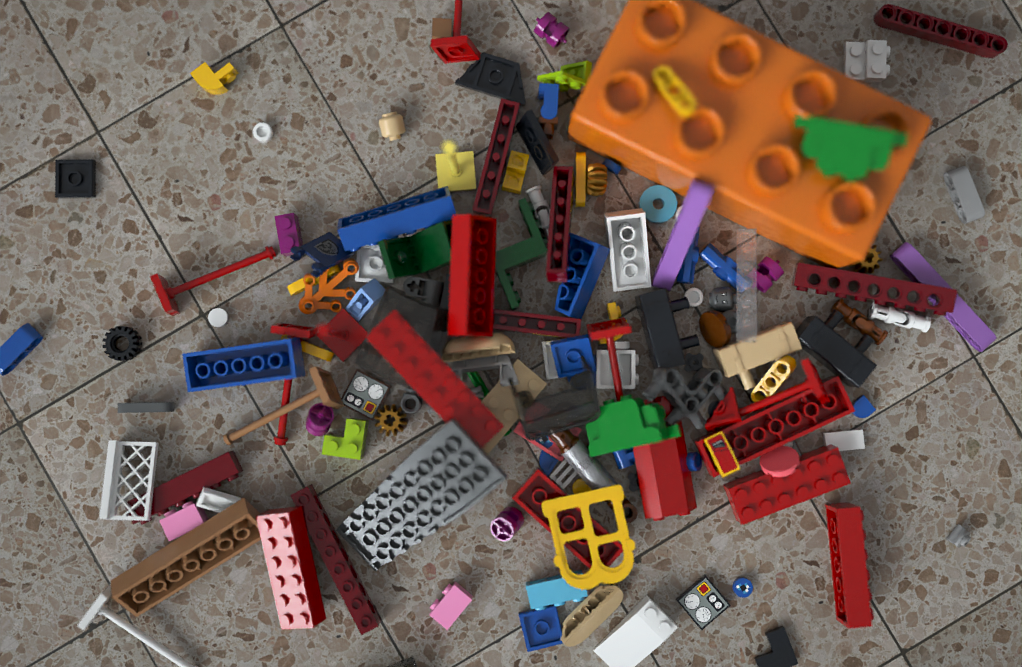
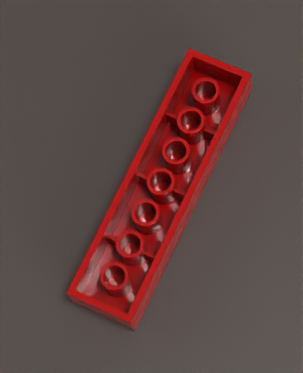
M396 310L391 312L365 337L445 423L454 417L481 448L505 427Z
M830 376L822 380L830 398V401L825 404L816 398L813 389H806L741 418L742 421L725 425L714 432L693 440L709 475L712 477L720 475L713 457L704 443V439L714 434L723 432L740 466L855 412L839 376Z

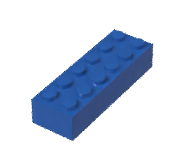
M445 186L338 219L337 231L344 250L354 252L365 245L374 246L381 240L398 238V235L404 233L410 235L417 232L418 229H427L442 221H451L452 215L457 214L449 188Z
M300 337L182 354L188 392L306 376Z

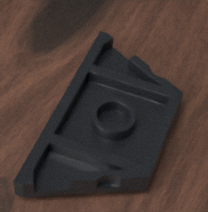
M483 52L480 55V60H476L475 63L471 64L466 69L467 71L455 81V85L499 99L518 102L522 106L526 104L520 64Z

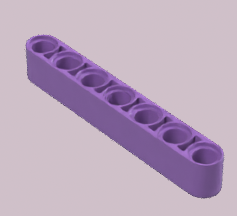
M693 179L653 276L651 286L660 289L667 288V291L671 290L711 198L713 185Z
M904 242L890 255L892 261L912 282L951 288L911 244ZM933 294L930 295L928 300L934 305L936 297ZM957 294L953 313L946 312L944 317L974 349L983 352L996 340V335Z

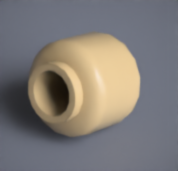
M397 112L383 114L382 118L379 119L381 134L385 138L389 137L390 141L400 139V135L406 131L403 117L397 114Z

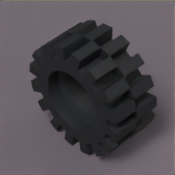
M116 326L109 329L110 332L105 334L107 338H103L102 341L105 342V345H102L103 348H106L105 354H109L108 357L117 361L132 360V357H136L138 355L137 352L141 351L139 345L142 346V342H139L141 336L137 335L138 332L133 330V328ZM121 336H125L129 341V346L124 351H120L116 347V341Z

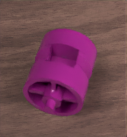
M547 12L541 19L537 17L536 21L538 24L534 29L536 35L541 39L546 38V42L554 49L562 42L567 43L565 38L570 28L562 22L557 23V18L550 12Z
M767 256L764 257L758 264V269L754 268L747 275L752 281L751 289L757 288L759 291L766 293L773 285L772 281H777L784 274L783 269L778 265L780 261H774Z
M323 403L314 404L310 408L306 419L307 431L314 436L325 435L330 430L334 419L333 409L323 405Z
M515 507L504 508L490 524L492 535L500 541L510 540L523 526V514Z

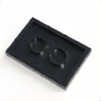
M531 109L525 112L516 125V129L540 173L545 175L558 163L559 158Z

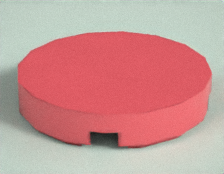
M780 446L760 457L762 471L765 474H772L773 477L790 475L800 465L797 451L787 446Z

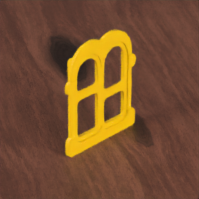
M619 484L545 500L541 504L544 516L549 519L555 546L554 564L559 567L563 579L574 588L591 589L601 582L605 584L620 582L628 576L633 567L635 542L629 537L621 502L624 499L622 486ZM611 500L618 531L596 536L593 531L588 507L592 503ZM579 507L582 513L584 528L566 534L561 533L557 512ZM586 538L592 558V566L587 573L577 575L568 567L564 543ZM620 541L624 552L623 561L619 566L609 568L601 562L598 546L604 543Z

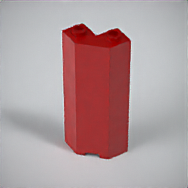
M665 396L655 397L652 402L643 399L645 405L650 403L662 405L665 410L664 419L673 410L672 405ZM682 420L677 423L681 436L633 447L645 519L653 518V521L664 520V517L677 514L679 516L691 514L690 511L697 508L691 471L686 463L687 448Z

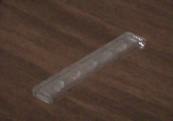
M737 229L736 342H757L756 229Z

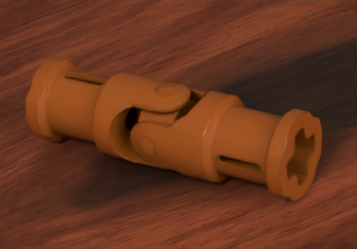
M839 298L830 310L831 313L834 309L844 315L843 321L859 330L862 335H869L874 339L876 345L881 344L885 340L888 331H883L877 327L874 321L866 320L867 317L856 308L849 307L843 302L842 298Z

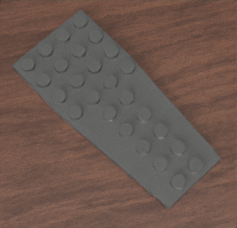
M453 417L416 448L339 525L337 532L377 571L385 563L388 564L399 554L405 553L414 544L420 543L423 538L432 535L443 525L446 526L464 514L507 480L508 476Z

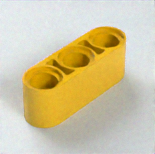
M786 355L774 363L752 391V401L757 402L774 395L795 370L796 360ZM782 363L787 366L788 370L782 367ZM771 377L776 380V383L771 380Z

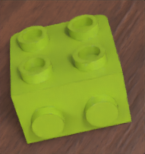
M586 60L563 65L560 71L538 75L537 80L548 84H559V91L567 92L568 89L578 90L586 85L591 75L592 62Z

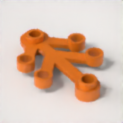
M353 258L346 259L343 262V269L329 282H327V272L329 269L325 270L319 277V290L313 296L312 286L315 284V277L310 273L305 274L303 277L305 296L299 301L300 311L304 314H312L317 309H331L333 312H339L342 309L339 300L335 299L331 302L320 300L324 296L345 297L348 300H352L356 294L354 288H333L348 275H354L358 272V262ZM350 265L355 267L353 270L347 269ZM310 277L313 280L312 282H306V278ZM352 291L353 295L348 296L347 292ZM307 303L312 304L310 308L305 307ZM333 304H339L338 308H333L332 306Z

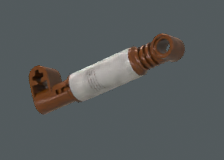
M559 403L538 422L560 448L561 455H563L565 460L568 461L570 466L573 467L591 490L618 484L595 456L590 457L589 449L578 436H574L566 427L577 415V408L573 403ZM563 408H569V415H562V418L565 420L562 422L555 412L563 414ZM624 495V499L621 501L623 509L626 507L630 509V513L625 517L626 523H631L637 518L638 512L636 507ZM605 500L604 502H607L606 504L610 507V509H613L614 512L612 501Z

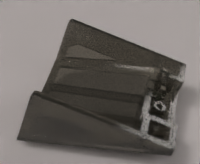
M388 285L367 335L391 312L396 310L442 359L444 350L452 336L448 335L449 309L439 308ZM365 338L355 364L379 377L413 389Z

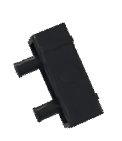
M667 288L635 296L637 312L642 323L653 369L655 370L660 366L673 368L686 364L683 350L700 346L697 334L684 338L679 337L673 312L689 309L688 298L684 297L670 301Z
M836 309L833 310L825 322L817 316L806 317L796 330L802 349L833 374L839 376L840 380L849 387L859 388L877 367L873 361L864 355L865 351L874 342V339L867 334H863L855 346L850 344L833 330L841 319L844 318V315Z

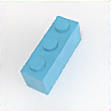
M582 570L573 571L577 575H583ZM561 574L525 582L531 609L535 608L536 611L546 609L547 605L561 606L565 604V601L573 600V602L582 601L584 597L588 596L587 589L572 587L563 579Z

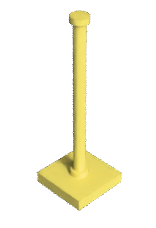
M451 141L445 142L443 145L444 154H435L438 189L448 186L450 192L477 190L474 152L455 153V144Z

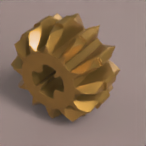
M594 163L587 166V195L598 196L606 192L608 174L604 164Z
M877 245L870 247L866 261L862 260L850 264V266H856L854 268L855 272L861 271L863 274L867 272L872 274L874 269L880 268L878 262H882L883 259L878 257V255L882 251H875Z
M386 404L384 405L385 412L382 409H378V413L381 416L376 415L374 419L380 420V422L375 424V427L382 426L379 433L384 432L386 429L387 437L390 436L391 430L393 435L397 436L396 429L400 432L404 431L400 424L407 425L406 421H401V418H405L407 415L399 414L402 411L401 407L395 411V404H392L391 410ZM388 415H391V418H395L392 426L390 425L391 423L387 424L386 422L389 419Z

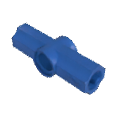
M700 226L696 230L680 267L676 282L693 284L695 265L699 258L698 239Z
M711 243L700 252L699 257L713 269L714 274L730 284L739 294H742L752 283L738 269V265L730 257L724 256Z

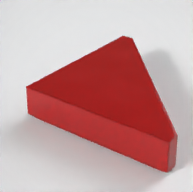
M734 387L729 388L730 390L725 398L720 401L714 410V414L708 423L705 424L706 430L742 421Z

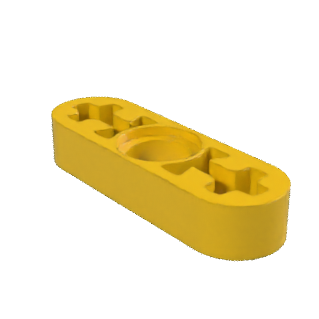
M657 67L653 72L654 84L679 115L684 117L691 116L696 110L694 97L669 67ZM660 75H662L663 77L666 76V79H667V82H668L667 84H666V81L664 80V78H662V77L659 78ZM671 88L680 89V92L676 95H672L668 91ZM682 98H683V102H684L686 105H689V104H690V107H689V108H687L686 106H683V107H682V101H681Z
M576 152L575 207H585L586 152Z
M337 264L330 267L327 272V279L340 272ZM310 277L306 278V282H312L313 280ZM315 277V284L313 286L319 284V277ZM303 278L287 286L291 296L305 291Z
M282 335L280 340L290 338H288V335ZM301 340L303 352L329 362L332 361L333 352Z

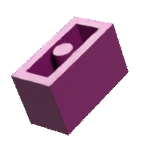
M294 213L274 216L280 252L286 257L293 255L290 251L292 247L303 245L299 218Z

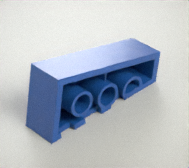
M570 233L567 282H562L559 285L555 304L556 311L572 318L582 319L610 248Z

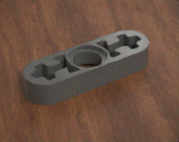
M174 402L118 403V413L174 412Z

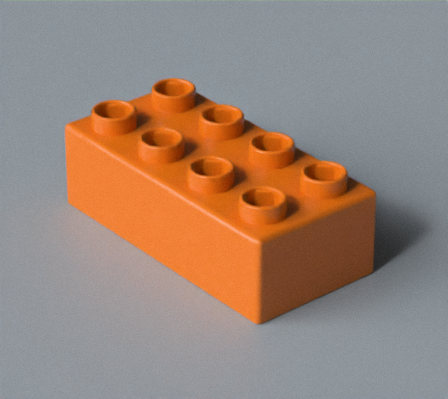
M628 0L572 111L567 138L659 185L666 186L685 198L693 179L713 185V192L706 207L707 209L824 267L838 269L862 261L867 256L932 123V119L928 115L694 0ZM657 67H669L694 97L696 110L691 116L684 117L679 115L654 84L653 72ZM662 75L659 76V78H660V77L664 78V80L666 81V84L668 83V82H667V79H666V76H665V77H663ZM671 88L668 92L676 95L680 92V89ZM682 98V99H681V101H682V107H683V106H686L687 108H689V107H690V104H689V105H686V104L683 102V98ZM796 115L806 119L812 116L906 133L908 138L905 147L893 145L889 163L884 169L879 171L869 169L865 177L857 178L856 182L843 180L844 176L835 174L834 178L822 176V171L818 170L816 166L817 158H807L801 151L806 128L795 127L794 123Z

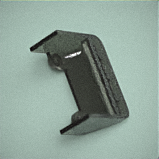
M584 355L580 356L583 372L575 374L570 379V389L534 400L529 391L517 392L512 378L508 379L513 401L527 439L537 440L594 422L600 417L601 411L594 376Z

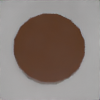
M710 310L700 316L699 329L708 344L715 348H720L730 342L731 328L726 324L725 316L719 311Z

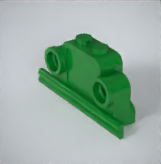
M796 115L794 123L795 127L806 128L801 151L807 158H817L816 166L818 170L822 171V176L834 178L835 174L844 176L843 180L856 182L857 178L865 177L869 169L873 171L884 169L889 163L893 145L905 147L908 138L906 133L812 116L806 119Z
M632 394L620 397L621 401L615 402L614 399L603 401V406H599L595 410V418L590 419L586 424L589 446L587 447L590 457L681 436L678 424L666 427L664 421L665 410L659 403L645 405L641 398H632Z

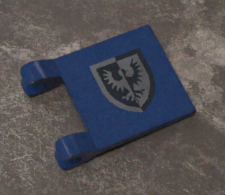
M331 232L302 246H294L290 249L293 253L290 258L294 261H298L306 254L317 262L311 266L314 270L311 274L316 278L320 277L330 267L355 255V251H345L341 240Z

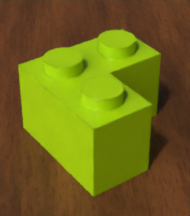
M347 418L344 436L324 435L322 455L357 460L363 459L369 420Z

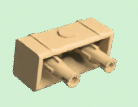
M782 322L712 350L722 375L731 377L739 374L744 390L756 387L750 369L773 360L777 362L783 356L801 350L802 347L792 322ZM782 363V367L788 370L787 366Z

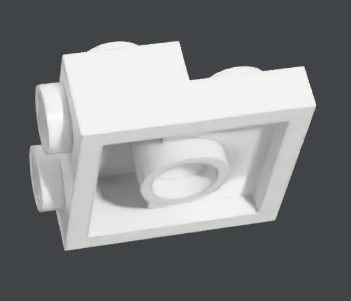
M887 40L845 42L843 74L859 82H882L886 79V76H889L890 65H886V58L890 55V46H887Z
M596 350V389H615L608 350ZM616 350L622 389H635V385L639 383V375L635 373V366L639 365V355L635 354V350Z

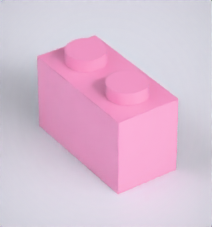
M190 501L181 505L183 509L178 512L173 509L165 513V518L159 521L168 541L188 533L209 520L204 509L197 507L196 503Z
M456 581L452 585L449 583L442 591L443 597L440 600L436 599L430 606L432 609L430 616L446 630L450 628L473 599V595Z

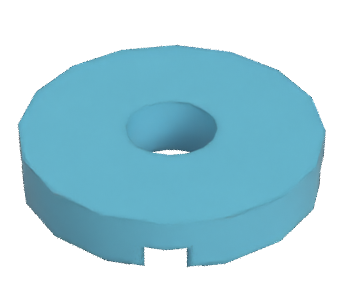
M651 186L641 195L639 208L644 210L646 219L649 222L658 224L666 222L673 217L677 210L676 195L666 186ZM654 200H661L663 207L661 209L654 208Z

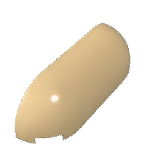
M493 333V337H461L445 343L441 349L440 358L446 363L515 353V346L513 341L502 333Z
M601 585L596 588L564 620L561 637L563 644L572 647L587 639L619 607L623 599V592L615 585Z

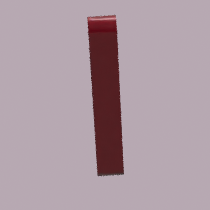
M892 4L883 5L873 18L874 23L879 27L985 58H995L1008 47L1007 40L1002 36ZM882 13H885L888 16V19L884 18ZM900 18H903L906 24L902 23ZM919 23L924 26V29L919 26ZM956 34L960 36L961 40L956 37Z

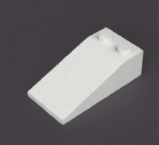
M638 208L604 213L607 247L610 248L608 255L613 292L651 287L644 210Z
M646 595L593 651L609 667H635L660 646L678 627Z

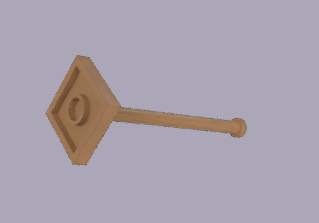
M317 366L309 369L317 388L316 390L231 434L223 435L225 443L231 445L234 440L319 396L323 405L335 409L344 407L331 373Z

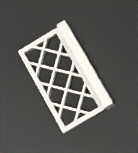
M109 440L99 519L150 521L159 443ZM125 446H131L135 450L128 458L124 455ZM147 446L152 447L151 455L145 458L141 451ZM139 455L143 462L135 468L130 461ZM128 464L133 471L127 477H124L122 468ZM147 465L149 467V474L143 478L138 471ZM136 474L141 481L133 488L128 480ZM126 484L130 491L122 497L120 488ZM144 484L147 487V493L141 498L136 490ZM134 494L139 501L131 507L126 500ZM123 503L128 511L122 516H117L118 507ZM140 504L145 507L144 516H138L134 511Z

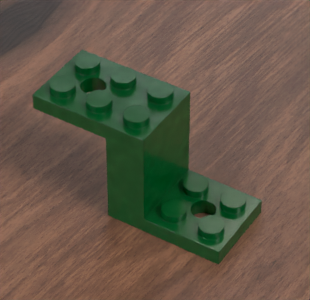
M526 197L518 200V208L531 238L496 251L495 271L512 311L519 308L521 299L517 291L513 292L511 286L514 285L509 271L547 256L548 249L546 237L542 238L540 234L542 233L541 224L538 219L535 220L533 217L534 207L531 201L527 202Z
M452 220L442 221L412 236L379 241L378 245L389 280L430 273L451 264Z

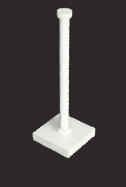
M111 584L99 595L77 625V627L84 631L98 615H104L178 666L198 667L197 665L193 666L107 608V602L112 597Z

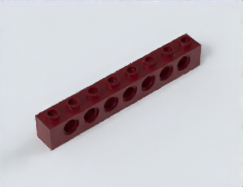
M799 262L795 265L792 286H796V290L808 292V288L815 289L816 294L827 295V292L835 293V297L847 299V295L855 296L854 300L866 302L867 299H872L874 304L886 306V302L894 303V307L906 309V306H912L914 311L926 312V309L934 310L933 314L946 316V312L953 313L958 291L957 289ZM812 274H816L819 278L818 283L815 285L809 281V277ZM832 277L838 280V285L835 288L829 286V280ZM852 280L858 285L854 292L848 287ZM871 284L877 287V292L874 295H871L868 291V287ZM892 287L897 291L894 298H890L888 295V291ZM911 291L916 293V299L913 302L908 299V294ZM932 294L936 297L934 305H930L928 302V298Z
M311 484L290 495L296 507L302 506L306 528L360 634L363 635L378 627L381 619L313 485Z

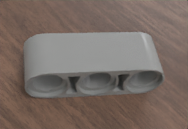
M961 166L945 172L944 181L960 221L963 224H967L983 218L985 215L984 207L968 168Z

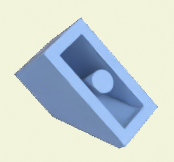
M374 278L358 290L345 309L359 322L383 299L388 291Z

